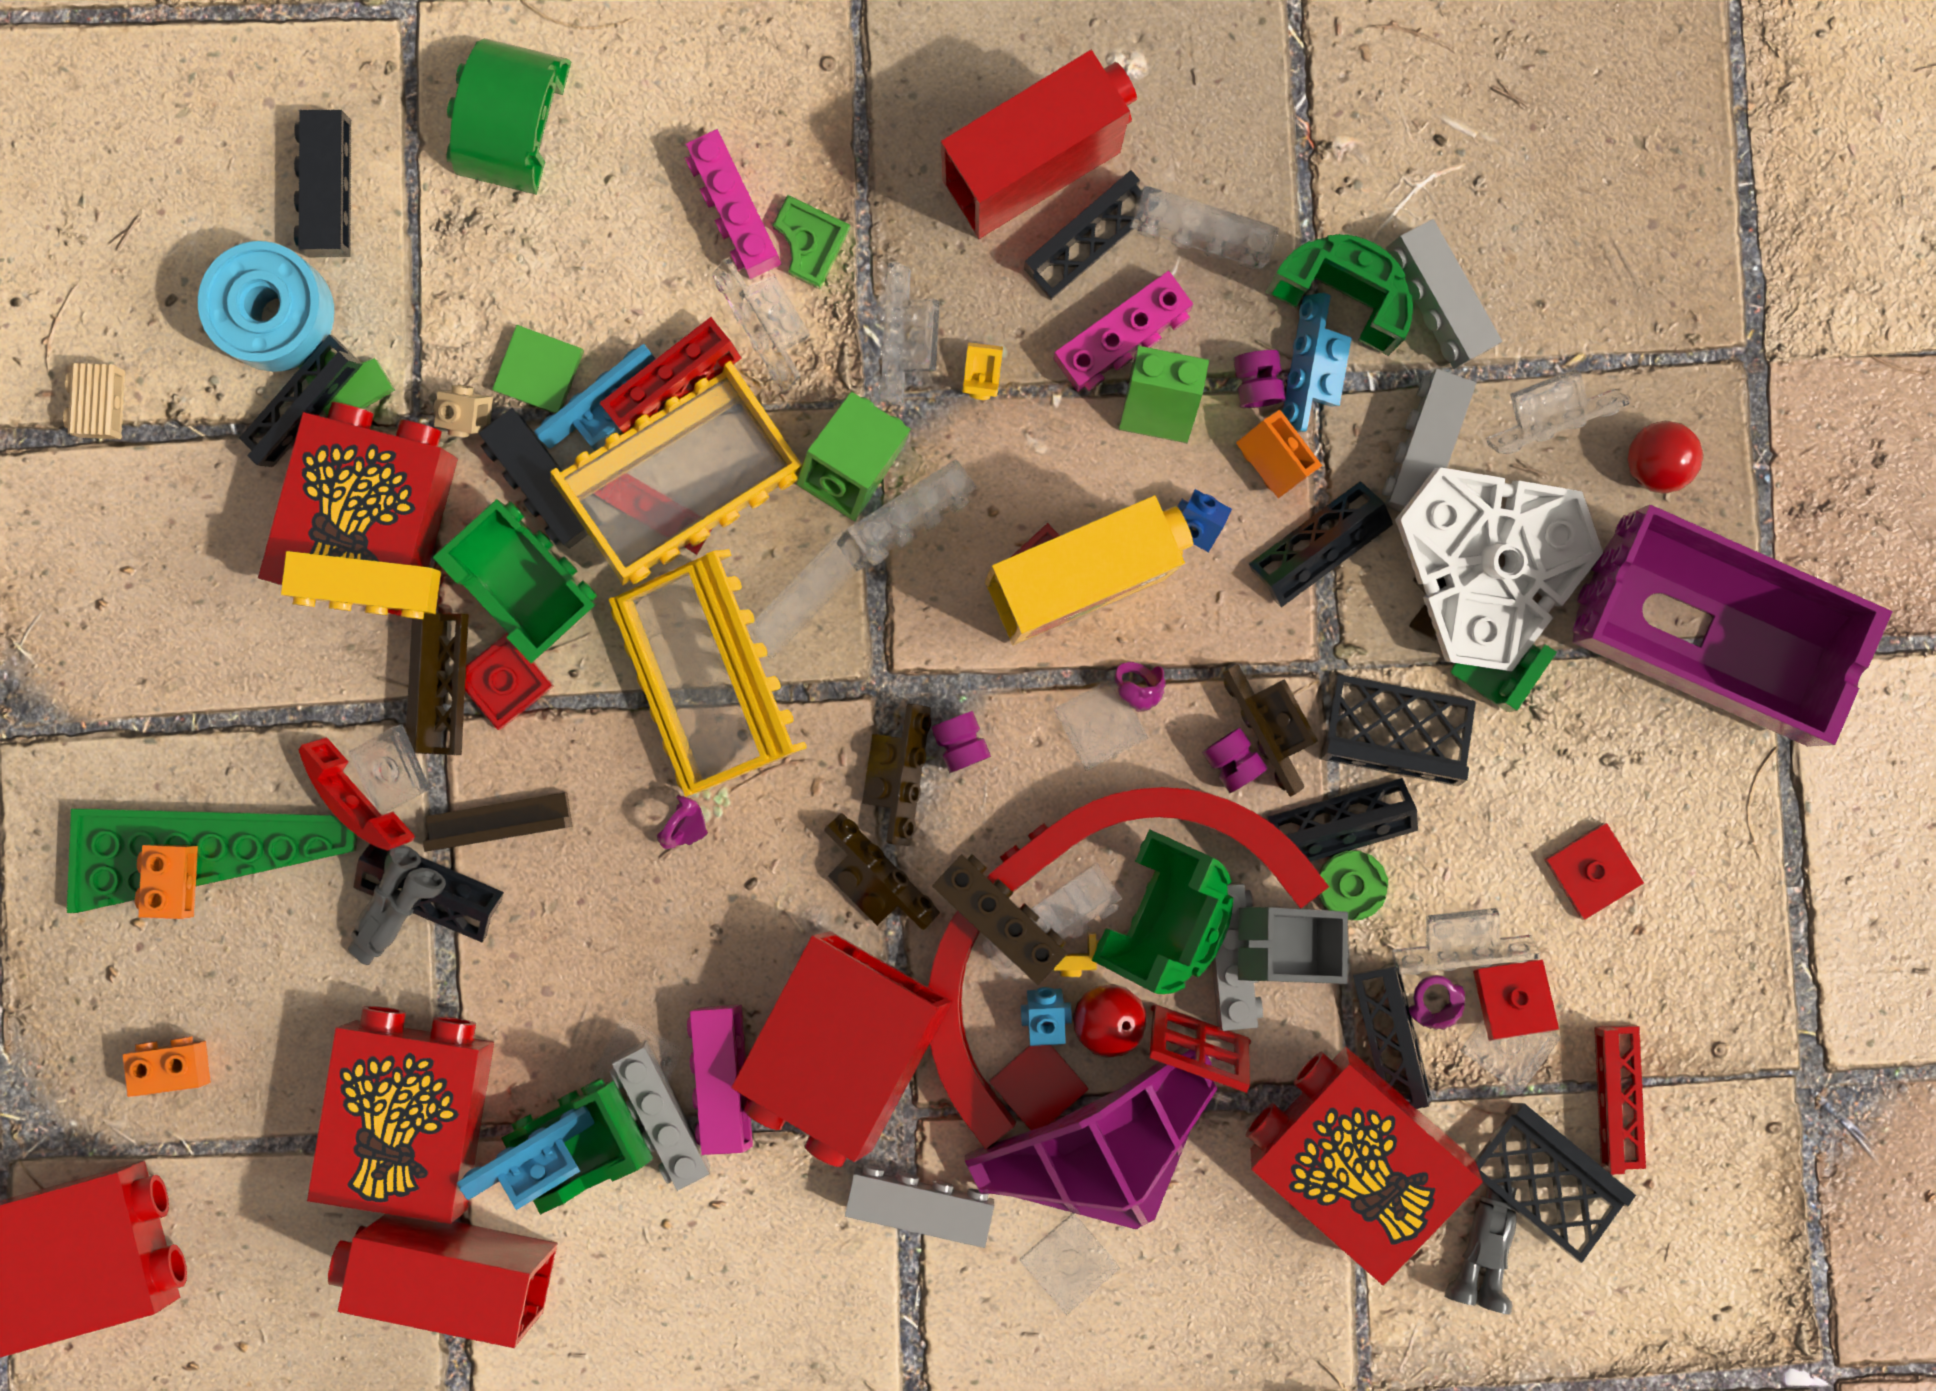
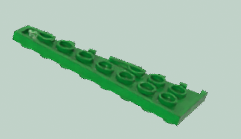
M71 809L67 913H80L134 901L136 891L140 887L141 873L137 870V858L139 853L142 852V845L198 846L197 887L355 852L357 848V835L348 829L335 815Z

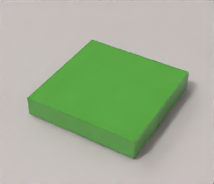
M516 325L492 390L556 414L564 406L584 350Z

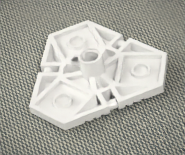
M1441 467L1435 468L1395 519L1404 546L1408 551L1407 554L1411 560L1413 571H1415L1418 584H1423L1426 592L1423 599L1428 608L1429 616L1432 619L1433 628L1436 630V636L1444 659L1447 662L1513 671L1553 619L1549 614L1553 606H1563L1603 554L1582 491L1524 481H1512L1511 484L1505 483V478ZM1502 497L1507 498L1505 509H1501ZM1501 553L1505 556V565L1502 569H1500L1498 564ZM1444 577L1447 586L1440 589L1436 579ZM1537 592L1542 596L1538 604L1532 599Z

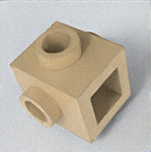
M452 385V390L437 391V399L433 406L435 415L434 426L448 429V435L456 437H469V433H479L490 425L493 397L473 393L474 387L466 385Z

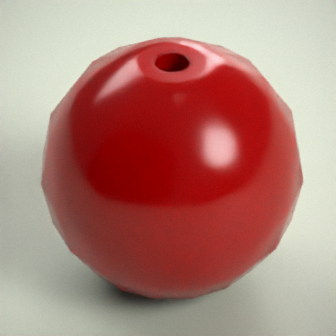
M1665 420L1651 423L1638 432L1629 446L1627 462L1631 476L1642 487L1650 492L1667 494L1680 491L1695 479L1701 470L1704 454L1699 438L1682 423Z
M1116 984L1096 986L1084 993L1076 1005L1073 1016L1074 1031L1079 1041L1094 1055L1105 1058L1124 1056L1134 1050L1143 1039L1147 1026L1146 1010L1141 1000L1126 987Z

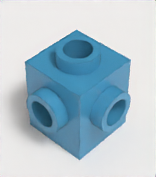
M1042 987L1037 990H1027V1004L1021 1005L1022 1026H1028L1030 1046L1066 1044L1065 1024H1072L1071 1003L1064 1002L1062 989Z

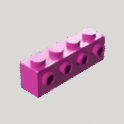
M718 129L686 143L690 155L684 158L693 177L700 174L705 184L704 187L700 188V192L708 208L715 206L720 215V218L714 221L723 239L730 237L735 249L730 251V254L738 271L745 268L751 280L782 265Z
M1168 270L1055 351L1053 359L1077 392L1083 388L1090 391L1105 380L1103 374L1112 367L1118 371L1134 359L1131 354L1138 349V346L1151 348L1162 339L1160 336L1161 332L1170 326L1173 330H1176L1190 319L1188 313L1194 304Z
M742 1004L700 1007L690 1011V1017L687 1020V1033L689 1038H692L693 1052L690 1055V1070L695 1074L696 1082L692 1101L694 1108L698 1109L699 1124H697L695 1129L696 1142L698 1145H701V1155L743 1153L753 1147L751 1118L744 1112V1107L749 1099L731 1088L746 1060Z

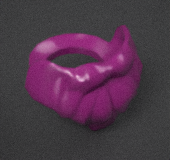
M1126 662L1117 667L1114 675L1115 683L1119 687L1120 697L1128 702L1129 706L1137 712H1143L1155 707L1161 701L1166 686L1164 670L1161 666H1156L1150 671L1139 663ZM1127 672L1136 673L1144 678L1148 687L1141 688L1132 682H1123L1122 675Z
M677 795L676 798L679 800V804L676 807V812L668 820L664 829L657 834V840L664 849H672L684 844L692 845L708 834L704 815L695 800Z
M1441 975L1427 976L1416 986L1413 996L1415 1005L1409 1007L1410 1015L1421 1026L1429 1029L1433 1028L1434 1030H1444L1455 1025L1456 1021L1462 1017L1465 1006V991L1461 985H1453L1450 980ZM1442 984L1448 990L1449 1003L1440 1012L1432 1014L1424 1005V992L1431 985Z

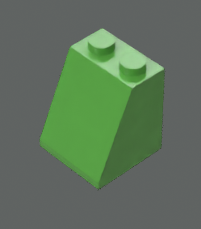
M1138 346L1131 366L1119 430L1187 444L1203 395L1209 360Z
M851 391L808 449L796 485L856 522L903 449L911 429L905 426L899 418L886 414L875 407L869 399L860 397Z

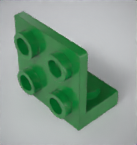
M1533 644L1513 671L1455 663L1450 673L1504 711L1513 712L1518 711L1557 652L1546 644L1539 646Z

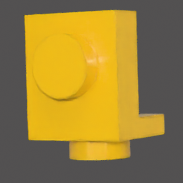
M968 342L963 393H968L971 398L978 400L990 399V396H997L1003 353L1002 346Z
M1087 933L1088 953H1068L1053 970L1060 971L1061 977L1082 976V970H1097V963L1091 961L1099 940H1096V933Z

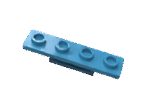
M1327 293L1305 295L1299 310L1298 329L1293 344L1294 351L1290 373L1287 378L1286 400L1282 409V413L1298 433L1307 431L1312 401L1330 407L1340 406L1352 337L1325 329L1331 298Z
M645 344L629 351L621 362L611 370L599 375L596 382L582 393L574 395L565 407L555 415L544 419L541 426L534 433L551 449L577 428L595 451L603 447L607 437L614 433L619 434L622 431L604 410L600 402L656 358Z
M586 1106L576 1110L571 1109L564 1113L558 1122L548 1128H540L534 1131L528 1137V1140L520 1145L504 1149L496 1156L495 1160L485 1166L469 1170L463 1179L457 1182V1185L466 1199L469 1200L500 1182L514 1208L518 1210L580 1172L564 1142L589 1128L595 1122Z

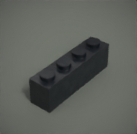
M299 110V122H296L294 127L295 139L299 143V156H296L294 160L295 174L299 178V191L294 193V206L296 211L299 212V225L294 227L295 245L309 258L351 257V119L342 110Z
M512 407L479 432L485 441L480 445L493 462L499 460L506 469L502 472L503 477L514 490L520 487L527 497L523 500V503L535 518L539 515L542 516L548 524L544 531L556 546L562 543L570 549L589 535L551 481L550 471L555 468L559 472L563 470L519 412ZM586 500L580 501L597 527L603 524Z

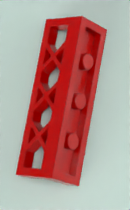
M710 317L602 400L600 404L624 434L630 430L629 428L635 424L639 417L647 414L650 418L663 410L666 399L674 396L681 399L694 391V385L703 378H707L710 381L723 373L724 364L731 361L734 365L742 357L731 340L713 318Z
M1640 1026L1594 1027L1601 1167L1611 1175L1625 1174V1170L1646 1169ZM1619 1034H1630V1049L1620 1057ZM1630 1058L1631 1066L1628 1063H1626ZM1625 1067L1632 1074V1084L1622 1093L1620 1069ZM1632 1093H1633V1102H1632L1630 1099H1628V1097H1629ZM1624 1102L1633 1109L1634 1119L1625 1129L1623 1128L1622 1104ZM1633 1129L1635 1138L1630 1134ZM1626 1137L1635 1145L1636 1160H1625L1624 1139Z

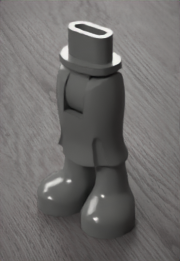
M401 845L388 851L385 859L384 874L380 884L375 886L374 895L360 914L355 930L351 934L353 941L348 947V951L364 965H370L374 957L381 956L384 950L393 943L404 921L413 913L412 907L419 899L438 896L446 885L445 879L437 871L429 868L416 869L421 862V858L415 850L408 846ZM405 879L402 890L397 889L400 883Z
M1498 1184L1501 1188L1504 1189V1185ZM1512 1187V1195L1515 1198L1517 1189ZM1487 1188L1486 1197L1480 1196L1481 1203L1478 1205L1473 1216L1469 1243L1462 1255L1464 1261L1458 1277L1447 1285L1444 1297L1473 1306L1477 1304L1491 1311L1511 1315L1512 1301L1503 1292L1502 1284L1504 1270L1508 1269V1254L1516 1231V1211H1513L1514 1209ZM1480 1266L1486 1268V1272L1478 1293L1477 1279Z

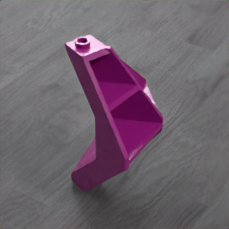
M1179 1047L1174 1051V1053L1195 1060V1051L1184 1047ZM1205 1055V1064L1212 1065L1209 1057ZM1158 1062L1122 1088L1049 1125L993 1143L986 1149L981 1147L966 1154L965 1163L980 1193L1011 1196L1124 1227L1138 1229L1155 1220L1190 1131L1217 1091V1087L1212 1080Z

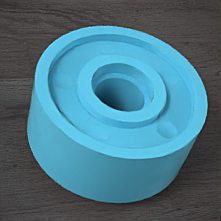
M246 242L223 252L205 272L198 292L199 317L209 338L216 346L230 356L258 370L278 372L303 365L327 336L330 335L334 323L333 297L328 284L321 274L292 250L272 242ZM274 299H279L280 305L276 315L267 321H263L262 313L266 304Z

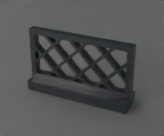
M1338 674L1335 679L1326 741L1322 747L1321 760L1459 787L1468 779L1469 767L1467 766L1476 701ZM1343 685L1356 687L1364 697V700L1349 708L1341 697ZM1366 689L1376 692L1370 695ZM1382 692L1391 694L1399 705L1386 715L1383 714L1373 700ZM1401 696L1409 697L1410 699L1404 701ZM1416 699L1426 701L1434 712L1421 722L1418 721L1407 706ZM1368 703L1379 720L1365 729L1353 712ZM1436 703L1444 704V706L1439 709ZM1341 706L1345 713L1338 717L1339 709ZM1450 706L1465 708L1464 723L1455 729L1442 713ZM1402 709L1414 726L1399 736L1388 718ZM1346 716H1348L1359 731L1351 739L1335 736L1337 723ZM1435 716H1437L1448 731V734L1436 742L1431 739L1422 726ZM1381 723L1394 739L1385 746L1375 744L1367 733ZM1463 728L1462 736L1460 738L1457 732ZM1415 730L1419 732L1429 746L1420 753L1410 751L1402 740ZM1362 736L1366 742L1356 740ZM1451 736L1460 748L1458 760L1445 758L1437 745ZM1397 743L1400 749L1392 748L1391 746ZM1432 750V752L1435 754V756H1433V755H1428V754H1425V753H1427L1428 751Z
M1512 1103L1505 1112L1507 1117L1475 1159L1483 1180L1482 1183L1572 1258L1582 1263L1623 1206L1628 1207L1636 1195L1525 1103ZM1512 1126L1522 1134L1524 1149L1506 1150L1505 1135ZM1530 1141L1538 1148H1531ZM1499 1145V1152H1494ZM1532 1153H1546L1550 1158L1551 1172L1534 1174ZM1524 1154L1527 1175L1510 1177L1507 1156ZM1500 1157L1502 1178L1491 1179L1480 1170L1488 1158ZM1558 1164H1559L1561 1167H1563L1565 1170H1564V1171H1559V1169H1558ZM1560 1176H1574L1577 1179L1579 1195L1562 1197ZM1552 1177L1555 1198L1538 1199L1535 1179ZM1528 1180L1531 1200L1518 1202L1512 1195L1511 1181ZM1504 1182V1189L1497 1183ZM1586 1187L1593 1193L1587 1194ZM1600 1198L1609 1205V1208L1601 1218L1590 1219L1587 1199ZM1580 1200L1583 1220L1566 1222L1563 1202ZM1556 1203L1558 1223L1546 1225L1541 1221L1539 1204ZM1529 1205H1531V1206H1532V1212H1530V1211H1529L1526 1207H1524V1206H1529ZM1596 1224V1226L1592 1230L1591 1225ZM1584 1226L1585 1241L1578 1250L1568 1242L1567 1227ZM1558 1228H1559L1560 1235H1558V1234H1557L1554 1230H1552V1229H1558Z

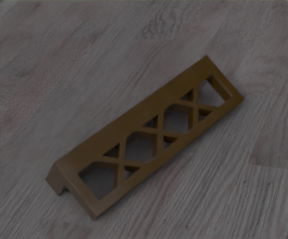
M424 613L423 620L412 619L405 753L462 755L469 614ZM447 621H456L455 636L449 641L447 638ZM450 657L454 664L453 672L448 677L445 672V662ZM449 692L452 697V704L449 710L446 711L443 707V697ZM446 727L450 732L449 748L441 747V735Z
M564 792L426 816L429 840L423 841L424 852L573 827L568 793Z

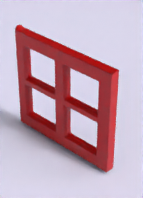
M1157 1004L1151 1006L1153 1016L1149 1058L1234 1089L1248 1092L1250 1087L1249 1045L1251 1044L1249 1037L1229 1030L1222 1031L1218 1026ZM1167 1021L1195 1030V1038L1168 1029ZM1206 1035L1234 1044V1052L1207 1043ZM1166 1041L1195 1051V1060L1166 1050ZM1205 1055L1234 1065V1074L1205 1064Z

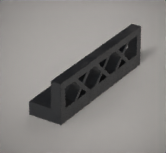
M1132 170L1126 173L1025 260L1024 270L1050 300L1054 299L1156 211L1157 207L1138 187L1140 179ZM1133 194L1145 209L1137 216L1121 215L1122 203ZM1117 208V215H1109ZM1100 221H1116V234L1110 239L1095 238V227ZM1121 222H1129L1120 230ZM1091 230V238L1083 237ZM1075 243L1090 244V255L1084 262L1069 261V248ZM1094 244L1102 245L1094 252ZM1065 253V260H1056ZM1048 266H1063V280L1053 288L1040 275ZM1068 267H1077L1068 274Z
M333 335L327 336L239 437L251 450L247 456L256 465L274 467L295 443L303 412L318 416L363 365ZM334 348L337 353L325 366L324 357ZM307 376H316L302 392V382ZM284 402H293L280 417L279 408ZM272 427L259 443L253 439L262 428Z
M1360 481L1250 562L1249 566L1267 585L1274 601L1282 608L1391 527L1393 522L1385 502ZM1361 495L1368 501L1360 508L1349 509L1350 503ZM1339 519L1338 524L1332 529L1321 530L1322 524L1327 520ZM1310 540V545L1305 549L1293 551L1294 545L1299 541ZM1272 561H1282L1281 567L1270 575L1263 569Z
M1403 778L1267 817L1268 821L1279 830V826L1291 822L1300 825L1297 832L1286 836L1310 862L1418 831L1417 808ZM1399 792L1403 800L1391 805L1381 801L1385 795ZM1357 803L1369 806L1366 812L1360 814L1347 811L1350 805ZM1322 813L1335 816L1331 822L1326 824L1313 821L1316 815Z
M372 844L368 845L358 859L353 888L371 896L374 895V889L377 884L366 880V873L377 877L381 881L384 874L387 850ZM420 857L421 862L416 869L429 868L437 871L445 879L446 885L438 896L419 899L412 907L414 910L413 914L483 943L488 933L491 917L502 902L504 892ZM405 879L400 883L397 889L403 888ZM431 902L442 905L446 912L435 909ZM463 916L480 921L479 927L468 923Z
M1399 962L1385 964L1379 969L1353 974L1377 1074L1387 1083L1386 1072L1393 1076L1389 1082L1391 1087L1396 1079L1410 1087L1412 1101H1409V1103L1415 1109L1429 1107L1432 1096L1413 1019L1409 1013V1002ZM1383 977L1386 992L1380 1002L1366 994L1363 980ZM1386 998H1388L1390 1009L1383 1005ZM1369 1003L1376 1007L1372 1014L1370 1011ZM1379 1009L1393 1018L1394 1028L1388 1037L1374 1027L1373 1018ZM1395 1032L1397 1034L1399 1044L1391 1039ZM1377 1037L1384 1041L1381 1048H1379ZM1388 1044L1401 1052L1403 1062L1397 1071L1383 1063L1381 1054ZM1404 1067L1407 1078L1400 1074Z

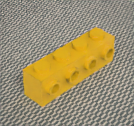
M286 551L281 595L293 598V605L315 607L316 601L329 602V609L351 611L352 605L366 606L365 613L387 615L388 609L402 610L401 617L423 620L424 613L436 614L441 571L429 567Z

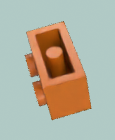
M1281 410L1264 419L1236 442L1244 458L1254 466L1263 478L1266 487L1273 491L1278 499L1323 466Z
M142 845V852L139 853L137 858V870L141 873L140 887L135 894V906L139 909L138 917L166 919L194 917L198 846Z
M188 1036L171 1039L170 1046L158 1047L157 1041L135 1044V1051L123 1054L127 1096L133 1097L199 1088L211 1083L206 1041L193 1042V1037Z

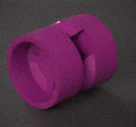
M1253 351L1233 358L1236 378L1242 380V384L1237 388L1241 408L1271 406L1286 400L1283 381L1277 378V374L1281 372L1279 351Z
M973 711L931 727L938 746L946 748L942 756L949 774L991 757L985 739L979 738L976 735L980 727Z
M1240 727L1222 737L1202 752L1212 768L1220 769L1219 779L1229 794L1243 787L1268 769L1257 752L1249 751L1251 743Z

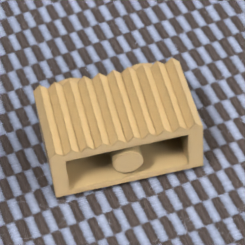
M72 363L71 372L67 373L65 378V388L70 394L69 407H66L63 412V423L68 428V434L78 438L121 440L125 370L111 364Z

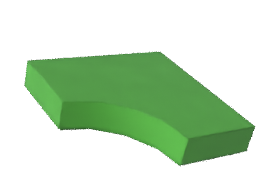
M787 195L772 226L774 230L784 236L790 246L792 259L788 273L805 283L821 289L851 226Z
M332 350L324 357L325 366L335 356ZM374 358L362 363L363 365L331 402L365 409L392 393L395 389L379 361ZM307 376L305 379L310 384L316 376ZM331 402L324 408V411L327 416L330 410Z

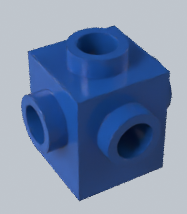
M1195 489L1190 499L1187 501L1182 498L1177 507L1187 522L1193 544L1209 553L1232 509L1217 501L1213 496Z

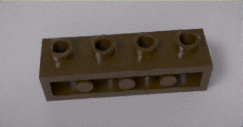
M961 854L932 887L1033 982L1039 985L1068 954L1062 948L1067 942L1052 928L1045 932L1036 923L1040 917L1027 904L1024 903L1021 907H1018L1010 899L1014 892L999 878L994 883L983 874L987 867L973 854L968 858Z

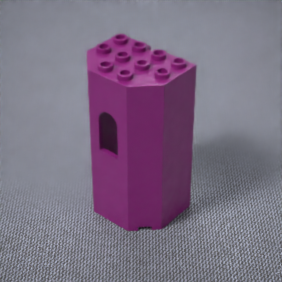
M1647 505L1628 513V515L1622 516L1614 536L1604 549L1603 554L1591 568L1594 571L1589 584H1584L1577 598L1580 606L1572 630L1574 632L1572 643L1807 747L1836 745L1860 689L1858 688L1859 679L1862 673L1869 668L1893 611L1653 505ZM1653 594H1663L1713 616L1700 647L1651 626L1643 616L1645 600Z

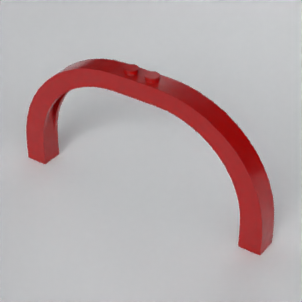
M1169 787L1141 788L1115 793L1094 800L1072 811L1049 828L1043 823L1028 835L1031 842L1022 849L1015 845L1001 855L999 858L1003 863L987 876L993 883L999 878L1009 889L1015 892L1019 887L1086 837L1121 822L1160 817L1196 822L1232 837L1248 848L1266 865L1300 909L1329 888L1328 884L1299 848L1277 827L1252 810L1210 793ZM957 910L940 941L928 986L930 989L951 1000L952 1003L930 1044L939 1077L951 1102L986 1149L1013 1129L1017 1122L981 1074L967 1041L962 1009L963 981L972 948L980 931Z

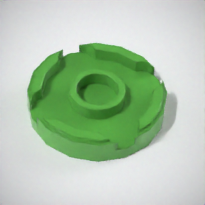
M1358 850L1344 851L1332 855L1322 865L1319 874L1328 884L1329 888L1323 891L1319 898L1322 905L1328 911L1348 912V920H1363L1374 915L1383 906L1387 894L1388 877L1384 867L1373 856Z

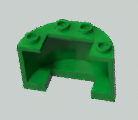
M487 38L477 41L466 64L460 63L458 66L456 83L459 85L456 97L450 98L447 107V117L452 120L446 160L452 163L455 174L537 195L545 165V160L539 153L554 93L563 95L572 62L567 58Z
M1328 235L1325 238L1312 242L1309 241L1301 245L1284 260L1265 291L1267 294L1296 308L1302 295L1308 291L1312 281L1315 279L1373 309V312L1358 341L1387 356L1405 340L1412 321V294L1409 292L1405 280L1406 275L1401 266L1382 247L1357 236Z
M496 499L435 554L433 558L457 584L466 587L509 634L507 639L532 664L596 605L593 600L598 595L584 580L579 583L573 576L578 572L574 565L565 556L558 559L550 550L554 544L541 530L534 533L522 521L525 516L511 501L504 505Z
M1149 829L1145 840L1140 846L1135 862L1151 868L1155 872L1147 884L1144 897L1132 918L1130 929L1127 935L1106 928L1097 944L1091 961L1153 993L1171 994L1184 989V982L1192 975L1198 978L1217 955L1227 934L1232 916L1233 897L1228 895L1227 887L1231 883V879L1227 869L1217 859Z
M599 1078L581 1088L583 1094L581 1095L578 1094L577 1090L557 1099L560 1106L534 1120L531 1114L511 1124L514 1131L501 1138L506 1148L516 1147L528 1140V1137L534 1131L540 1128H548L558 1122L567 1111L571 1109L576 1110L583 1106H586L595 1123L564 1142L580 1172L533 1200L540 1215L565 1204L586 1189L608 1179H611L613 1182L638 1171L653 1159L614 1080L604 1083L603 1079Z

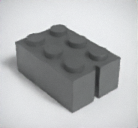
M1275 907L1239 908L1238 940L1244 941V948H1238V980L1347 984L1348 912Z

